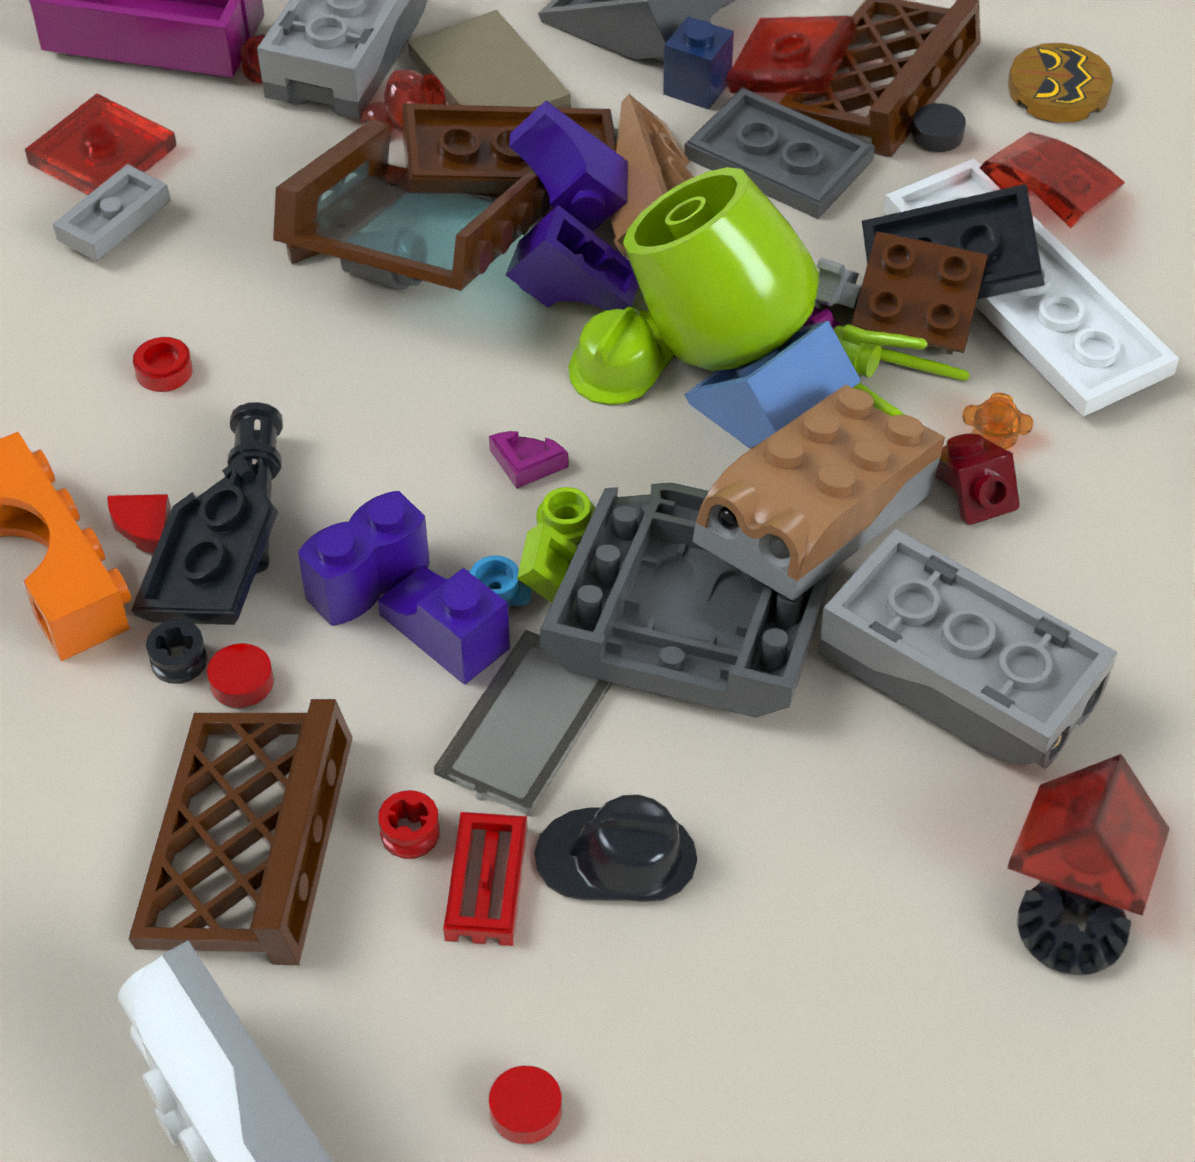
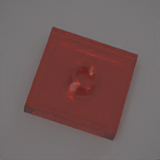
M846 15L760 18L726 77L730 93H737L741 88L753 93L826 92L857 32L854 17Z
M96 93L24 150L28 164L89 195L127 164L145 173L177 147L173 131Z

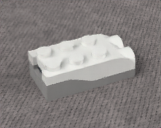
M189 941L164 953L156 961L133 974L122 985L118 993V1002L132 1023L130 1036L151 1069L144 1073L142 1078L157 1105L154 1108V1112L171 1144L175 1148L182 1145L191 1162H332Z

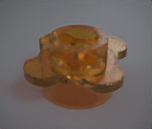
M993 393L984 403L968 405L963 410V422L972 426V433L980 434L983 438L1006 450L1016 444L1019 434L1027 435L1033 428L1032 417L1021 413L1013 403V398L1006 393Z

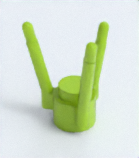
M849 324L845 327L838 325L834 328V332L859 378L861 376L870 378L876 371L880 360L961 381H967L970 378L967 370L881 347L882 345L923 350L927 347V341L924 338L869 331ZM858 383L853 387L870 394L874 400V408L891 417L905 415L862 383Z

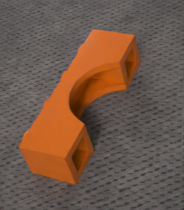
M15 432L0 439V537H23L34 540L48 548L44 559L24 580V584L36 621L59 659L63 661L130 630L124 604L132 601V598L119 570L114 567L107 571L102 564V561L106 559L105 554L92 528L87 527L81 530L76 523L80 521V516L68 490L64 487L56 491L51 484L55 482V476L43 451L38 449L31 452L20 433Z

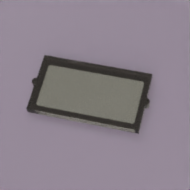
M525 630L434 766V774L475 792L476 799L480 801L489 798L530 816L613 683L569 673L540 648V635Z

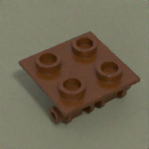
M876 231L851 325L869 331L924 338L927 341V346L947 350L946 354L952 355L953 351L964 353L988 254Z

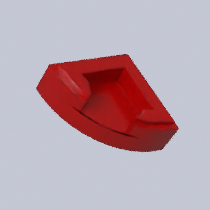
M168 494L107 495L108 510L115 530L119 531L128 540L134 542L136 548L144 552L154 553L171 512Z

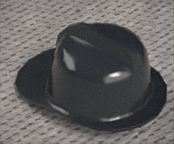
M639 794L622 795L606 802L602 807L572 810L554 819L540 834L534 851L537 872L546 885L564 897L581 900L662 901L680 893L692 880L697 863L694 841L685 828L673 818L669 810L653 798Z

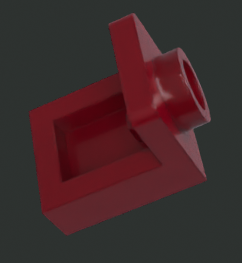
M975 433L960 434L947 440V446L942 448L935 477L957 490L962 521L972 525L1016 511L1019 508L1020 502L1013 453Z

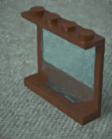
M371 119L276 187L273 240L462 291L479 274L485 273L488 266L499 255L505 254L509 246L521 235H525L541 216H546L551 206L549 205L550 197L533 169L529 170L503 194L408 193L406 168L388 164L391 124Z

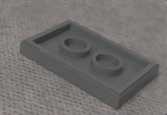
M741 88L684 146V153L688 160L709 170L726 167L743 169L766 196L816 219H819L874 159L875 146L744 88Z

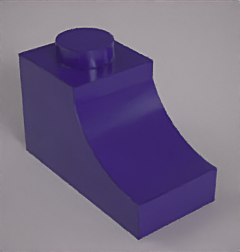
M548 101L542 103L510 133L509 147L522 157L540 178L550 197L549 205L553 208L559 205L592 232L627 203L628 161Z
M559 205L519 240L505 274L524 292L533 296L547 308L556 302L575 301L590 304L605 311L632 307L639 287L630 261Z
M423 565L378 599L379 615L464 685L510 650L508 602L465 568H462L447 579Z

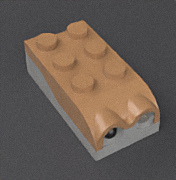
M845 384L740 456L725 469L713 484L701 505L692 542L794 601L931 495L945 436L924 426L921 421L912 416L895 415L891 417L873 407L874 400L870 394Z

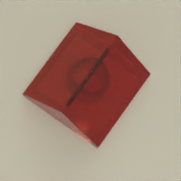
M1121 753L1040 784L1010 857L1007 869L1143 916L1170 828Z

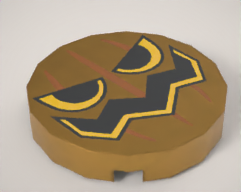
M1043 43L1025 49L1014 58L1008 78L1010 97L1016 104L1019 99L1023 104L1027 105V113L1038 119L1056 123L1078 122L1089 118L1091 111L1098 109L1100 112L1107 105L1113 84L1111 69L1099 55L1084 47L1067 43Z

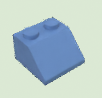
M824 321L802 327L782 346L756 361L735 369L715 371L684 395L691 406L750 448L755 447L845 384L853 388L861 380L829 321Z

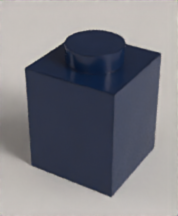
M687 16L664 45L663 95L709 110L732 80L734 31L713 25L705 20H698Z

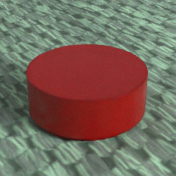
M157 337L141 344L133 355V366L137 381L141 386L151 391L167 392L175 390L184 385L190 379L193 372L189 348L185 343L176 338Z
M238 643L222 648L211 658L207 667V676L213 696L217 701L229 707L245 708L253 706L265 699L273 687L274 676L270 658L264 650L252 644Z
M530 1065L516 1066L503 1072L491 1086L488 1100L490 1119L495 1130L505 1139L518 1144L536 1143L550 1136L559 1125L562 1116L561 1090L555 1078L547 1071Z

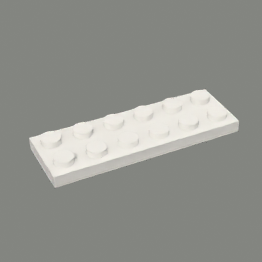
M973 158L887 194L884 212L890 215L1005 188ZM1033 216L1045 285L978 299L975 306L1082 417L1174 375L1179 357Z

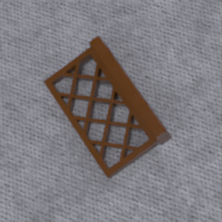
M865 0L778 104L839 131L869 137L872 140V145L875 146L874 154L892 157L912 132L915 112L919 108L933 104L981 43L979 0H957L950 9L907 0ZM875 14L892 16V18L873 23L871 21ZM926 24L937 25L936 27L919 32L915 28ZM904 31L906 34L883 41L881 38L882 36ZM867 40L872 42L871 45L853 50L848 49L850 45ZM916 49V52L911 56L896 60L893 57L895 54ZM880 58L884 62L863 69H860V67L858 66V64H862ZM843 68H848L849 73L825 78L826 73ZM891 77L894 78L890 84L872 88L869 84ZM854 87H859L861 92L839 98L835 95L836 92ZM824 96L826 99L824 102L813 105L802 103L803 101ZM867 106L871 107L866 117L846 113Z
M311 699L307 713L193 714L128 938L135 949L172 950L182 943L189 941L195 951L266 952L273 965L300 964L353 739L336 699ZM209 735H236L240 740L239 743L212 762L204 755ZM280 735H299L296 747L274 762L261 749ZM253 755L265 769L234 790L224 779L223 775ZM215 782L226 796L197 817H194L188 810L191 798ZM277 782L285 791L282 802L258 818L246 803ZM239 810L250 825L218 846L207 831ZM197 838H200L211 853L178 875L172 867L175 854ZM262 838L270 847L268 859L243 876L231 860ZM223 866L235 883L202 905L190 889ZM260 887L259 894H258L255 890ZM182 895L195 910V912L174 927H155L158 913ZM248 897L255 905L250 929H222L215 919L242 899Z

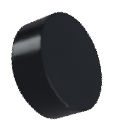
M942 103L925 105L914 114L912 138L916 144L929 151L946 152L953 150L963 141L966 119L960 110L951 105Z

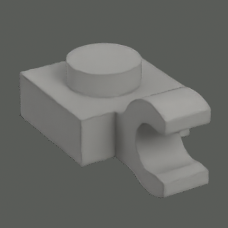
M820 258L817 264L820 273L815 302L830 307L834 303L856 308L861 290V285L856 284L859 273L845 269L844 264Z

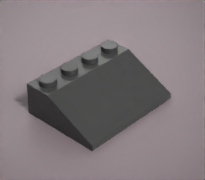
M552 0L538 15L542 23L631 59L656 58L657 61H664V45L687 16L711 23L710 18L715 13L735 0Z

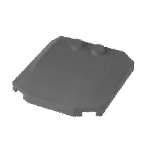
M672 482L651 484L650 494L618 497V487L605 488L540 628V648L569 673L756 718L789 708L836 568L792 601L692 542L696 520L701 505L709 492L708 490Z

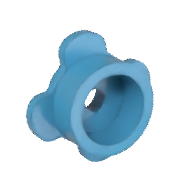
M497 555L487 556L478 560L471 570L468 571L508 602V608L513 605L525 606L531 600V588L517 579L519 569L515 562L509 558Z

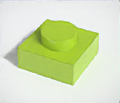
M545 522L540 523L527 531L517 579L552 603L578 546Z

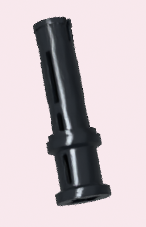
M260 402L245 403L236 407L230 415V428L235 434L234 448L228 454L227 464L229 466L243 456L271 499L272 480L279 474L282 466L281 454L276 449L277 436L280 435L283 429V417L278 409L269 404ZM257 419L260 420V430H254V423ZM253 459H257L256 464L253 465ZM269 539L256 574L265 571L269 567Z

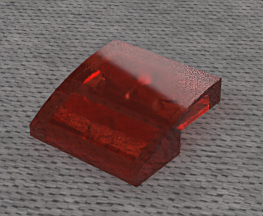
M1032 132L1025 134L985 160L979 168L1000 189L1027 184L1029 198L1035 194L1070 228L1110 200L1125 184L1112 170L1082 150L1055 138Z

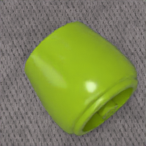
M721 168L705 172L682 182L661 195L643 210L627 230L623 244L646 306L666 344L677 358L686 364L710 371L735 369L756 361L782 346L802 328L814 311L819 287V273L812 256L790 223L743 169Z

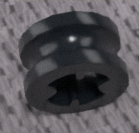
M186 620L163 622L155 627L147 637L146 649L152 672L158 679L166 683L181 684L198 677L205 669L208 658L202 633L195 624ZM184 646L182 648V656L169 657L172 655L171 648Z

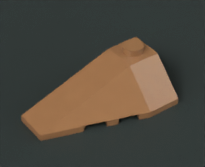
M630 94L621 103L616 153L628 161L627 203L610 217L615 233L613 238L614 244L627 258L628 255L623 242L628 228L639 214L661 195L682 182L694 178L686 168L690 161L667 124Z

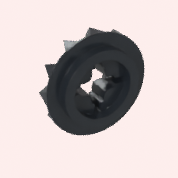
M1074 870L1064 877L1054 879L1045 874L1037 886L1025 891L1017 915L1019 935L1027 950L1047 967L1072 975L1093 974L1113 965L1126 948L1132 922L1126 918L1123 911V896L1113 897L1104 889L1101 878L1094 882L1077 878ZM1064 908H1068L1075 916L1085 913L1090 915L1085 931L1081 932L1075 924L1058 925L1062 920Z

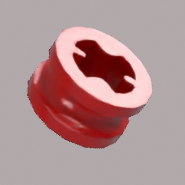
M403 790L392 794L383 802L378 812V824L381 841L386 850L392 855L403 859H416L428 854L435 848L440 838V823L438 821V808L434 800L427 794L416 790ZM405 817L411 823L420 821L421 828L413 832L406 825L398 828V821Z

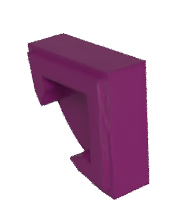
M518 431L501 432L489 436V450L516 489L569 467L568 452L552 439L545 438L544 442L534 438L519 437Z

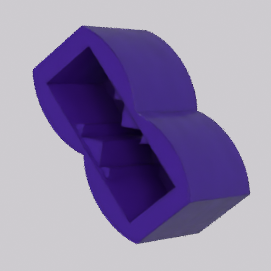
M392 491L376 496L364 503L355 511L348 522L328 526L311 536L298 551L304 593L308 603L331 626L347 623L366 613L377 602L381 594L390 591L424 565L428 568L430 559L425 515L400 491Z

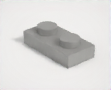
M127 164L53 223L56 239L97 262L171 201L168 185Z

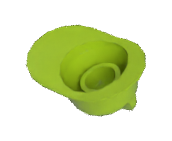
M633 307L606 310L593 316L582 329L578 346L573 352L568 365L570 383L579 395L593 403L609 406L629 403L643 396L654 385L675 354L666 344L649 311Z

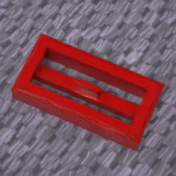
M460 812L443 927L445 941L458 942L459 935L471 936L472 943L486 944L487 937L499 938V945L513 946L528 832L527 816ZM474 830H486L474 917L462 916ZM501 831L511 832L500 919L489 918L500 834Z

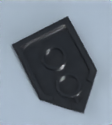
M243 456L222 470L226 477L198 497L193 492L172 507L131 609L135 616L155 623L186 620L193 624L235 625L241 614L278 515L276 507Z

